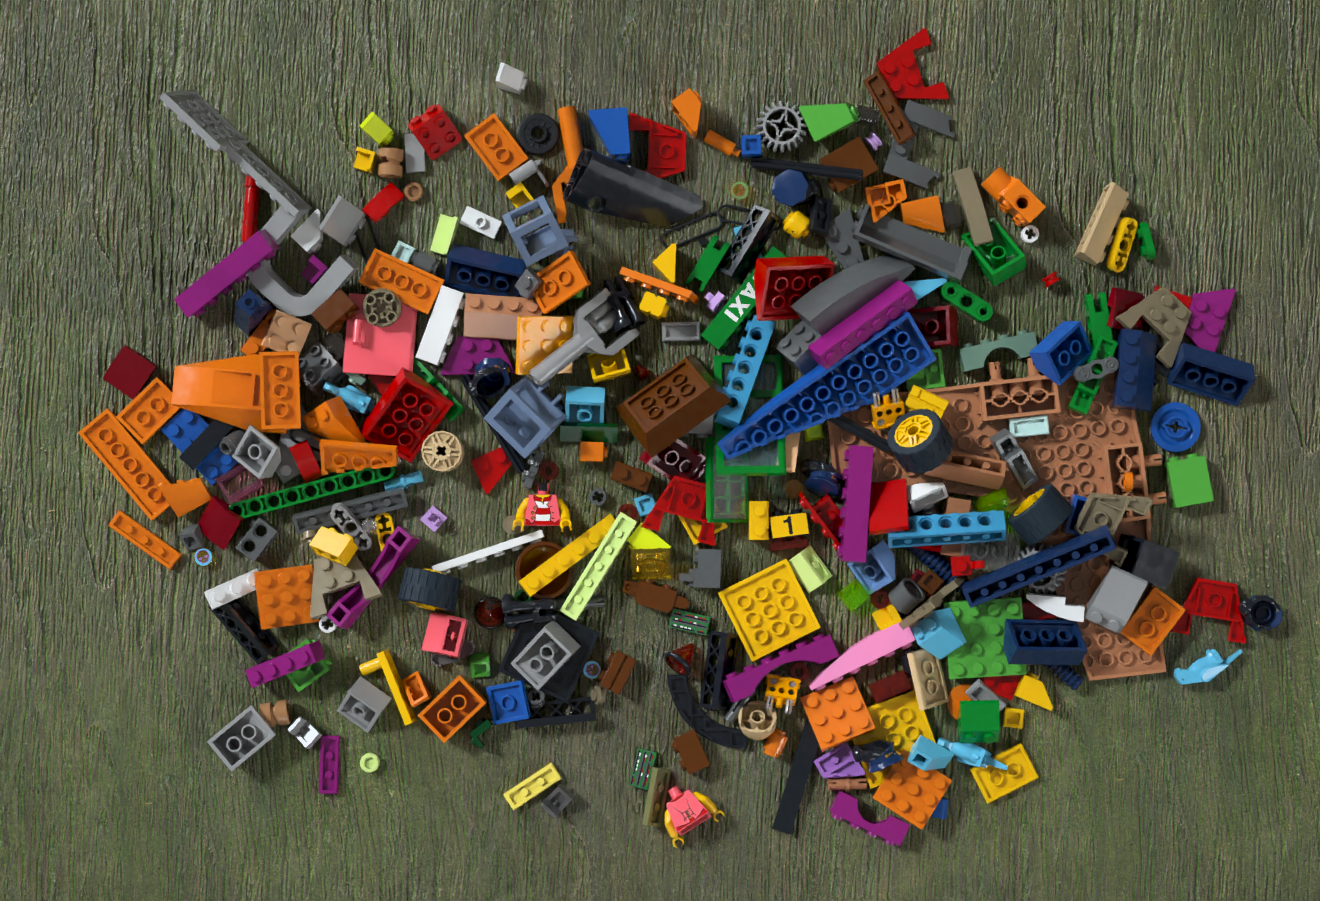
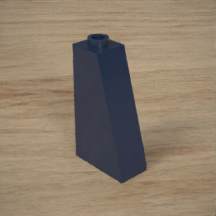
M248 289L236 302L235 324L249 337L259 324L265 320L270 311L275 308L261 295Z

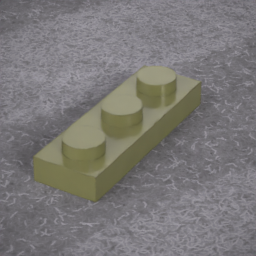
M652 768L642 820L643 825L661 827L671 775L670 769Z

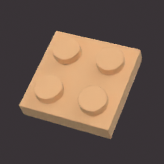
M275 310L261 345L278 352L299 351L300 355L312 324Z

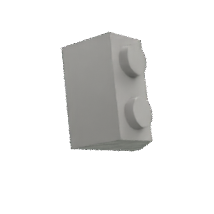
M249 425L232 455L235 460L259 479L272 477L281 462L280 447L253 425Z
M360 676L346 694L337 712L368 733L392 698Z

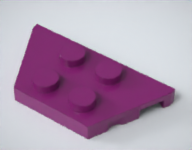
M1236 289L1192 294V301L1189 307L1192 313L1184 335L1189 337L1196 347L1212 352L1216 351Z
M458 336L441 370V375L476 374L475 366L484 358H501L510 365L512 369L511 374H515V371L499 340Z

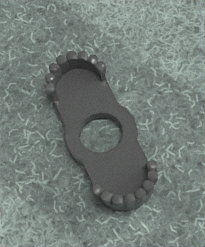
M1108 356L1102 360H1093L1089 364L1075 368L1073 376L1080 383L1093 378L1099 379L1106 374L1117 371L1119 363L1113 356ZM1094 364L1102 366L1101 374L1095 375L1092 372L1091 368Z
M464 639L459 659H451L449 656L432 653L430 656L431 663L436 667L457 663L462 658L473 654L475 650L474 643L469 639Z

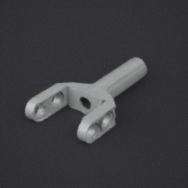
M606 287L575 309L573 337L529 371L530 377L538 386L541 387L584 352L613 356L640 334L637 328L633 327L630 330L624 331L604 347L605 344L589 322L583 319L607 300L610 292Z

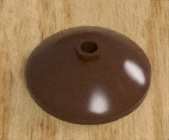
M546 541L536 542L526 547L516 561L515 574L517 582L563 548L555 543ZM573 566L533 594L532 597L554 598L563 593L572 580Z

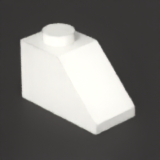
M500 63L495 80L497 87L520 94L521 89L525 90L527 84L524 72L505 63Z
M318 209L291 235L309 254L317 252L322 246L323 232L319 229V226L323 221V213Z

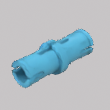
M418 470L406 475L401 474L399 477L383 483L387 491L403 486L404 489H407L408 486L424 482L421 471Z

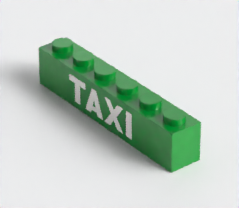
M773 246L764 258L786 256ZM755 269L700 336L717 351L720 348L724 350L731 342L729 337L733 333L736 335L743 327L741 322L745 318L749 320L755 312L753 310L756 305Z

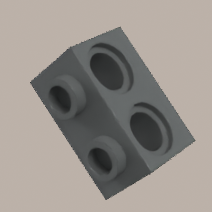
M262 517L254 518L248 526L250 530L246 535L243 533L236 542L238 543L236 549L253 562H257L280 532ZM261 525L267 529V533L264 536H260L258 533V528ZM249 541H253L255 544V549L251 552L246 548V544Z

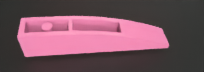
M899 623L863 638L825 667L809 684V688L819 691L825 688V684L830 681L836 683L842 680V675L848 672L850 675L857 673L861 670V666L865 664L871 666L877 663V658L882 656L885 658L895 654L894 650L900 647L904 650L912 646V642L916 639L910 627L908 626L903 630Z

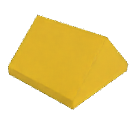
M672 243L652 262V267L666 282L675 285L676 244Z
M624 347L613 356L595 353L587 355L594 384L631 374Z

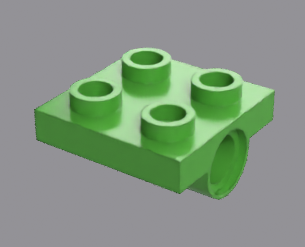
M933 349L932 352L936 360L905 381L907 391H910L913 385L922 389L946 387L941 349Z

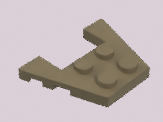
M1161 287L1144 298L1143 301L1130 307L1123 314L1118 315L1115 319L1126 329H1132L1139 318L1142 317L1167 341L1155 357L1167 368H1171L1192 312L1166 287Z
M1090 492L1074 525V529L1082 535L1108 525L1113 536L1126 509L1146 516L1153 499L1150 497ZM1116 545L1115 550L1104 555L1121 567L1128 550Z
M356 553L347 566L324 557L314 560L310 610L312 620L328 614L326 595L361 583L366 601L383 596L382 591L369 575Z
M957 576L952 582L945 585L907 615L899 623L900 627L903 630L908 626L913 628L920 620L928 617L941 605L942 598L957 588L965 579L962 576Z

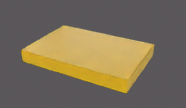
M1018 743L992 757L1007 765V770L987 765V768L976 766L970 768L987 804L1039 778L1022 743Z

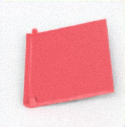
M349 293L350 299L360 309L352 319L347 320L343 373L396 377L402 367L413 373L418 311L402 304L401 315L395 323L387 327H378L370 324L364 316L363 302L367 294Z

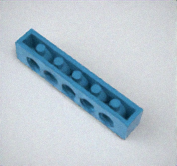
M757 315L753 316L752 321L748 320L744 330L748 333L746 337L742 336L738 346L742 348L740 354H735L732 362L735 365L734 371H729L726 381H729L728 387H723V391L736 407L732 408L726 404L714 413L717 415L715 422L733 429L739 425L776 322L758 321ZM751 336H757L760 340H754ZM746 352L752 353L754 357H748ZM739 369H745L748 373L743 374ZM733 386H740L742 390L737 391Z
M973 511L970 513L932 514L928 516L914 515L909 517V531L903 530L887 533L888 547L901 548L1006 541L1004 511Z

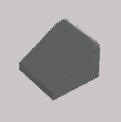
M199 524L185 527L179 534V538L188 551L204 547Z

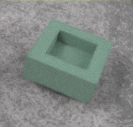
M346 373L350 377L348 380L356 387L359 384L364 387L368 382L360 374Z

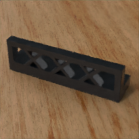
M754 204L716 270L742 285L780 218L772 211ZM758 211L762 212L760 218L755 220L754 218ZM752 229L750 235L745 237L746 231ZM742 245L740 252L735 253L737 246ZM732 261V265L729 268V270H725L724 268L727 265V263Z
M240 598L222 605L223 612L218 607L212 610L209 606V609L257 665L262 663L281 646L267 629L261 630L260 621ZM230 619L235 622L236 627L232 625ZM243 634L247 636L248 641L244 639ZM255 649L259 650L262 654L261 657L256 653Z
M710 630L699 707L729 711L731 700L722 681L727 679L726 675L735 671L739 642L738 634ZM716 635L721 636L718 647L715 644ZM716 655L718 658V662L714 666L712 660L713 657ZM712 674L715 676V683L713 685L710 683V676ZM710 693L713 697L712 705L707 704V696Z
M591 696L570 698L568 704L573 709L569 714L565 715L558 709L566 702L562 700L545 701L544 705H549L554 709L550 716L542 715L539 712L541 708L536 710L529 705L535 713L529 719L518 720V728L595 721L594 701L591 700ZM582 701H590L591 712L583 713L577 707ZM572 702H578L576 706L572 704Z

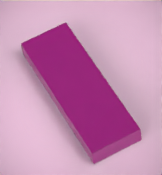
M322 735L320 737L319 794L339 793L340 735Z

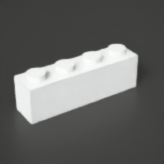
M443 285L441 286L416 354L417 359L436 366L444 363L447 355L444 352L447 345L450 346L453 339L452 329L457 327L460 320L458 316L459 310H463L465 307L466 298H464V293Z

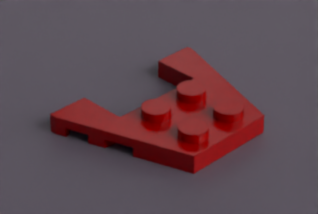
M923 28L877 62L879 71L882 72L897 100L949 99L944 82L924 87L913 51L931 45L926 28Z
M630 113L629 131L649 132L648 170L642 171L661 179L685 172L686 132L638 116L635 113Z
M673 476L646 517L642 527L659 531L664 512L701 521L702 525L697 542L715 546L714 523H707L706 484Z
M1196 578L1182 605L1186 610L1170 632L1189 635L1192 615L1230 621L1227 641L1246 644L1244 624L1238 608L1240 601L1237 584Z

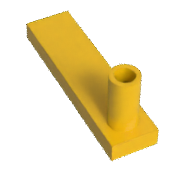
M389 649L377 653L378 658L359 665L362 675L382 668L405 726L417 721Z

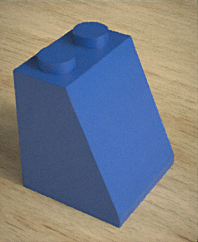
M627 107L588 110L590 122L609 157L620 163H627V160H631Z

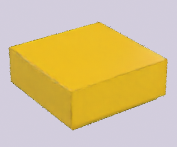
M1004 707L1002 726L1022 729L1024 709Z

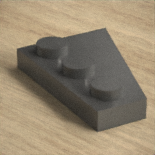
M850 208L832 219L829 226V235L826 237L822 236L844 270L864 262L859 241L852 238L854 232L851 229L854 222Z

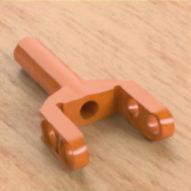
M566 106L557 110L567 161L566 168L552 185L558 224L566 223V208L561 185L567 186L578 156L584 149L577 110L574 106Z

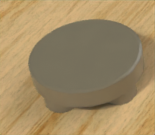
M379 288L365 296L363 313L370 324L378 327H387L395 323L401 315L402 304L400 298L392 290Z

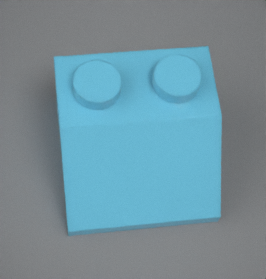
M567 386L565 415L567 417L565 422L604 423L605 388Z
M950 608L934 611L911 628L918 645L939 660L966 643Z

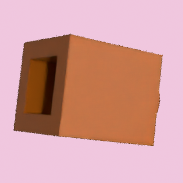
M604 442L580 443V461L604 462V458H607L608 447L604 446Z

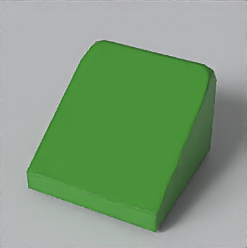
M489 653L470 655L472 678L491 676Z

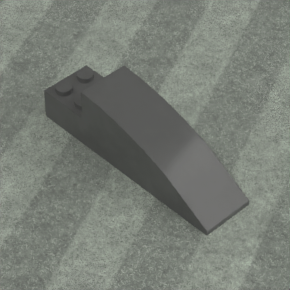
M885 254L855 264L833 275L810 290L791 306L802 321L775 348L803 375L807 374L818 365L813 359L808 346L898 280L903 281L915 269L914 266L891 254Z

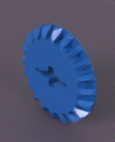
M1180 402L1168 403L1157 409L1150 423V431L1157 445L1170 452H1181L1192 447L1197 441L1201 430L1197 413L1190 406ZM1177 422V426L1185 429L1176 430L1174 433L1172 428L1165 425H1173Z

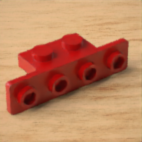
M801 491L798 493L801 498L799 503L805 510L809 509L811 511L810 517L816 525L818 523L821 524L823 527L821 529L822 533L827 539L831 537L834 541L832 546L837 551L838 545L841 546V543L836 536L839 533V527L843 523V519H840L839 508L828 494L812 505Z

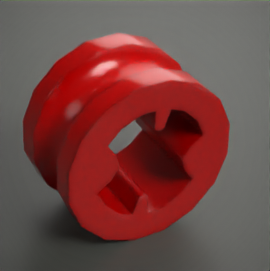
M1056 271L1041 279L1042 282L1046 283V288L1061 279L1056 276Z

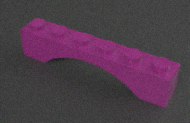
M398 526L386 540L378 559L368 571L380 590L420 541L405 527ZM361 583L357 584L337 601L326 616L339 628L349 629L372 600H365Z
M824 633L813 637L814 641L808 644L806 641L797 644L796 649L792 651L789 648L778 652L779 656L772 659V656L762 659V664L755 666L753 663L744 667V672L737 674V671L726 675L727 679L722 682L731 702H736L752 695L762 678L782 664L791 661L823 664L839 657L831 635L824 636Z

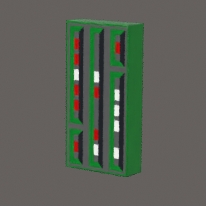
M673 608L669 627L706 636L710 617Z
M638 747L629 786L648 790L657 752Z

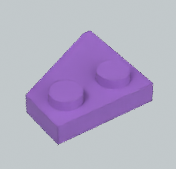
M847 742L813 761L823 779L866 775L860 763L854 760L852 750Z

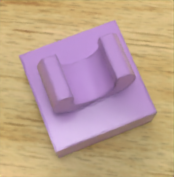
M719 291L715 296L708 292L704 297L709 302L707 305L708 309L716 316L728 302L727 298Z
M432 505L420 520L432 531L436 532L447 517Z

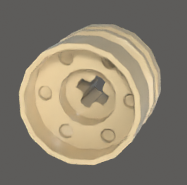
M437 431L428 435L424 440L421 448L422 458L431 469L449 472L456 469L463 461L464 446L461 440L454 434L446 431ZM439 447H446L445 456L441 454L438 455V453L440 452L438 449Z

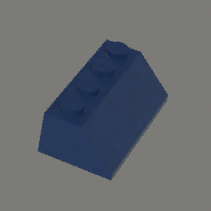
M452 244L447 257L444 286L473 294L520 297L519 291L514 285L526 270V264L522 259Z
M1122 329L1118 332L1116 359L1118 360L1119 367L1115 371L1112 408L1151 412L1157 335L1131 329Z
M1182 343L1171 367L1167 384L1238 406L1255 381L1254 365Z
M1005 620L1003 649L1008 664L1080 665L1088 651L1077 621Z

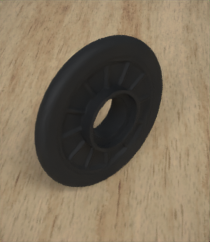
M535 113L529 115L519 126V143L531 154H546L553 150L559 141V127L555 120L546 114ZM536 129L543 130V138H534V131Z

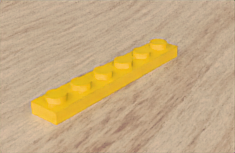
M611 513L518 581L527 595L531 597L597 548L615 522Z

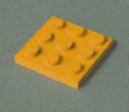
M574 316L517 317V375H529V371L573 337ZM572 362L557 374L572 373Z

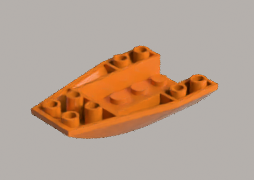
M258 354L175 366L171 405L247 430L249 425H253L260 432L287 433V429L261 430L260 366Z

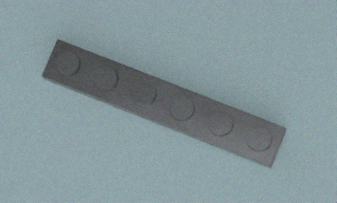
M404 486L340 502L345 504L357 519L409 506ZM334 504L292 514L297 534L308 530H317L321 526L337 525L330 516L331 508ZM336 510V515L340 514L343 517V510Z

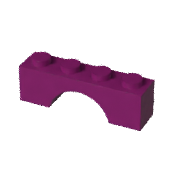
M318 640L245 670L251 687L254 688L321 661L326 656Z
M838 790L829 809L833 813V818L839 821L845 819L850 822V826L858 830L862 827L867 830L866 833L874 838L880 836L884 838L885 843L893 847L895 844L901 845L910 826L908 822L891 814L882 821L873 822L866 820L858 811V799L842 790Z

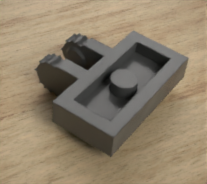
M538 450L536 454L532 453L528 460V463L531 465L530 470H524L522 482H525L524 487L532 489L545 453Z

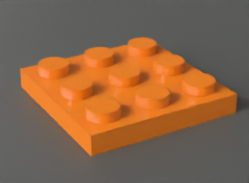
M312 564L254 572L261 630L319 622V618L312 620L310 617L313 584Z
M854 677L800 698L822 752L876 730Z
M902 749L900 753L903 760L891 766L872 799L922 830L953 780L936 769L923 771L907 762L909 752Z

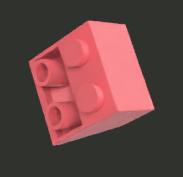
M431 613L422 650L459 659L468 620L447 614Z

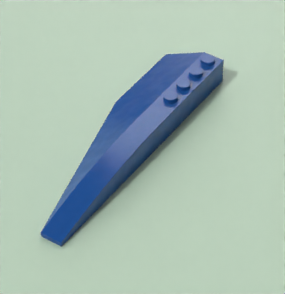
M906 311L827 370L819 364L744 420L721 439L717 445L728 460L749 452L755 447L767 445L768 442L785 438L786 435L791 433H797L821 424L832 417L836 418L845 412L854 411L866 404L874 403L872 395L874 392L875 394L879 392L880 398L892 389L934 362L936 357L912 316Z

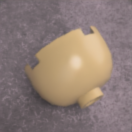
M751 701L739 711V727L742 733L750 739L763 740L769 737L775 730L777 724L776 711L773 708L772 711H769L770 704L767 711V702Z

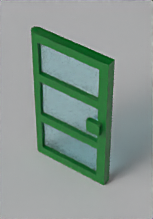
M719 355L713 358L714 380L722 390L723 387H728L729 381H726L729 371H734L735 365L732 362L735 355ZM764 355L739 425L783 391L782 355ZM739 369L743 374L748 373L745 369ZM733 386L737 391L742 390L740 386ZM729 402L727 404L729 407H736V405L732 402ZM715 422L716 477L781 476L787 474L785 438L768 442L767 445L755 447L749 452L727 460L717 443L729 434L733 428Z

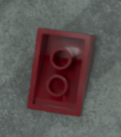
M948 305L907 310L930 348L958 346L957 308Z
M680 439L653 458L645 450L639 457L646 465L670 480L673 476H678L698 482L706 469L705 456Z

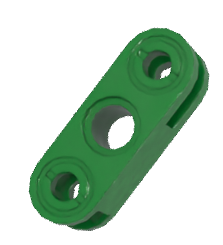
M716 235L710 240L685 283L689 285L693 279L701 283L698 291L700 293L704 291L731 245L725 242L720 251L714 248L719 239Z
M950 281L940 288L939 296L944 302L957 308V310L974 321L983 323L992 317V306L959 284ZM947 289H951L952 295L948 294ZM963 297L970 300L971 304L969 307L962 305L961 300ZM980 310L984 311V315L980 314Z
M1105 292L1097 293L1098 306H1094L1092 294L1084 295L1089 340L1092 349L1100 335L1113 340L1111 327L1106 326L1109 311Z

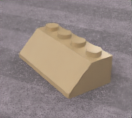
M1111 182L1104 187L1074 254V257L1094 266L1099 262L1102 263L1106 255L1104 249L1106 245H1110L1114 237L1111 233L1114 227H1118L1122 219L1119 217L1122 210L1125 211L1129 204L1127 199L1129 193L1116 183Z

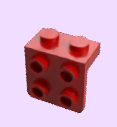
M439 104L428 107L424 114L414 117L407 125L432 160L437 159L462 141V136Z

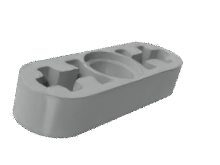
M334 504L330 512L332 520L344 534L346 533L354 538V543L359 550H368L372 545L371 534L345 504ZM336 510H343V517L340 514L336 515ZM354 523L357 528L354 531H349L346 525ZM360 537H361L363 540H364V539H367V543H366V544H365L364 542L360 543Z

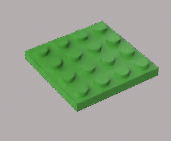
M1021 597L994 598L970 608L967 600L943 602L944 609H951L966 640L965 644L947 655L949 679L1027 674L1026 664H1008L1003 649L1005 620L1023 619Z

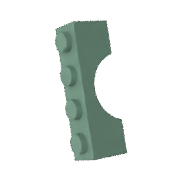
M1027 329L1018 331L1017 336L1010 337V334L998 336L999 340L991 341V338L981 340L979 345L973 346V343L961 345L962 349L957 350L962 373L983 368L987 355L995 349H1006L1012 352L1018 360L1031 357L1029 352L1037 346L1035 332H1029Z

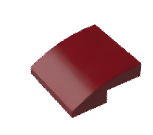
M1112 287L1107 306L1112 308L1106 326L1126 329L1115 318L1126 312L1130 307L1143 301V294ZM1142 317L1139 318L1131 330H1141Z
M124 345L102 379L134 400L140 394L145 383L150 380L157 366L129 346Z
M213 495L198 524L201 532L211 542L225 550L243 518L228 509L229 504Z

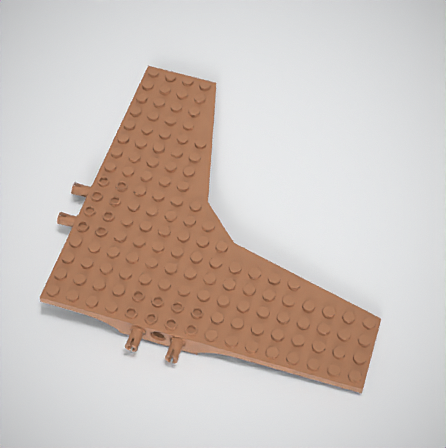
M1032 358L1026 359L1029 376L1025 378L1004 380L1001 374V362L999 361L995 362V365L994 362L988 363L991 378L989 382L925 389L949 401L941 420L952 437V451L1003 461L995 451L989 438L1004 428L1009 430L1008 419L1048 415L1050 434L1015 437L1018 446L1023 449L1039 479L1025 490L1020 489L1007 466L1000 490L927 476L924 473L914 474L907 472L901 467L891 450L886 453L827 420L831 463L835 472L840 473L842 476L843 469H846L847 461H844L845 449L848 450L850 445L874 447L871 479L873 483L906 478L907 486L919 483L943 482L948 493L990 498L1009 514L1033 492L1046 484H1052L1068 502H1070L1072 494L1088 498L1090 492L1150 497L1153 499L1151 505L1166 504L1167 498L1158 499L1159 497H1166L1164 491L1148 494L1145 467L1161 466L1162 460L1154 461V459L1162 458L1161 454L1143 455L1135 410L1112 408L1115 372L1106 374L1102 378L1097 394L1094 396L1088 413L1085 416L1068 409L1078 381L1074 379L1075 376L1072 374L1061 385H1057L1047 376L1040 374ZM910 391L899 392V398L902 399L903 403H905ZM892 393L886 394L889 395L890 400L893 399ZM866 404L858 407L859 409L841 414L887 440L888 431L875 430L871 424L873 421L871 404ZM1125 472L1133 473L1132 492L1124 491L1123 477ZM1150 508L1146 516L1129 509L1125 510L1113 535L1116 545H1118L1121 533L1151 541ZM1062 523L1038 544L1040 546L1042 542H1045L1047 548L1050 544L1055 546L1077 536L1062 532ZM1103 554L1066 569L1067 573L1062 574L1065 576V580L1060 581L1062 584L1060 587H1056V595L1065 596V604L1084 605L1085 615L1087 603L1109 571L1112 560ZM1147 584L1132 614L1154 585ZM1084 618V622L1077 621L1088 650L1082 660V665L1089 681L1166 672L1163 641L1152 656H1149L1122 634H1118Z

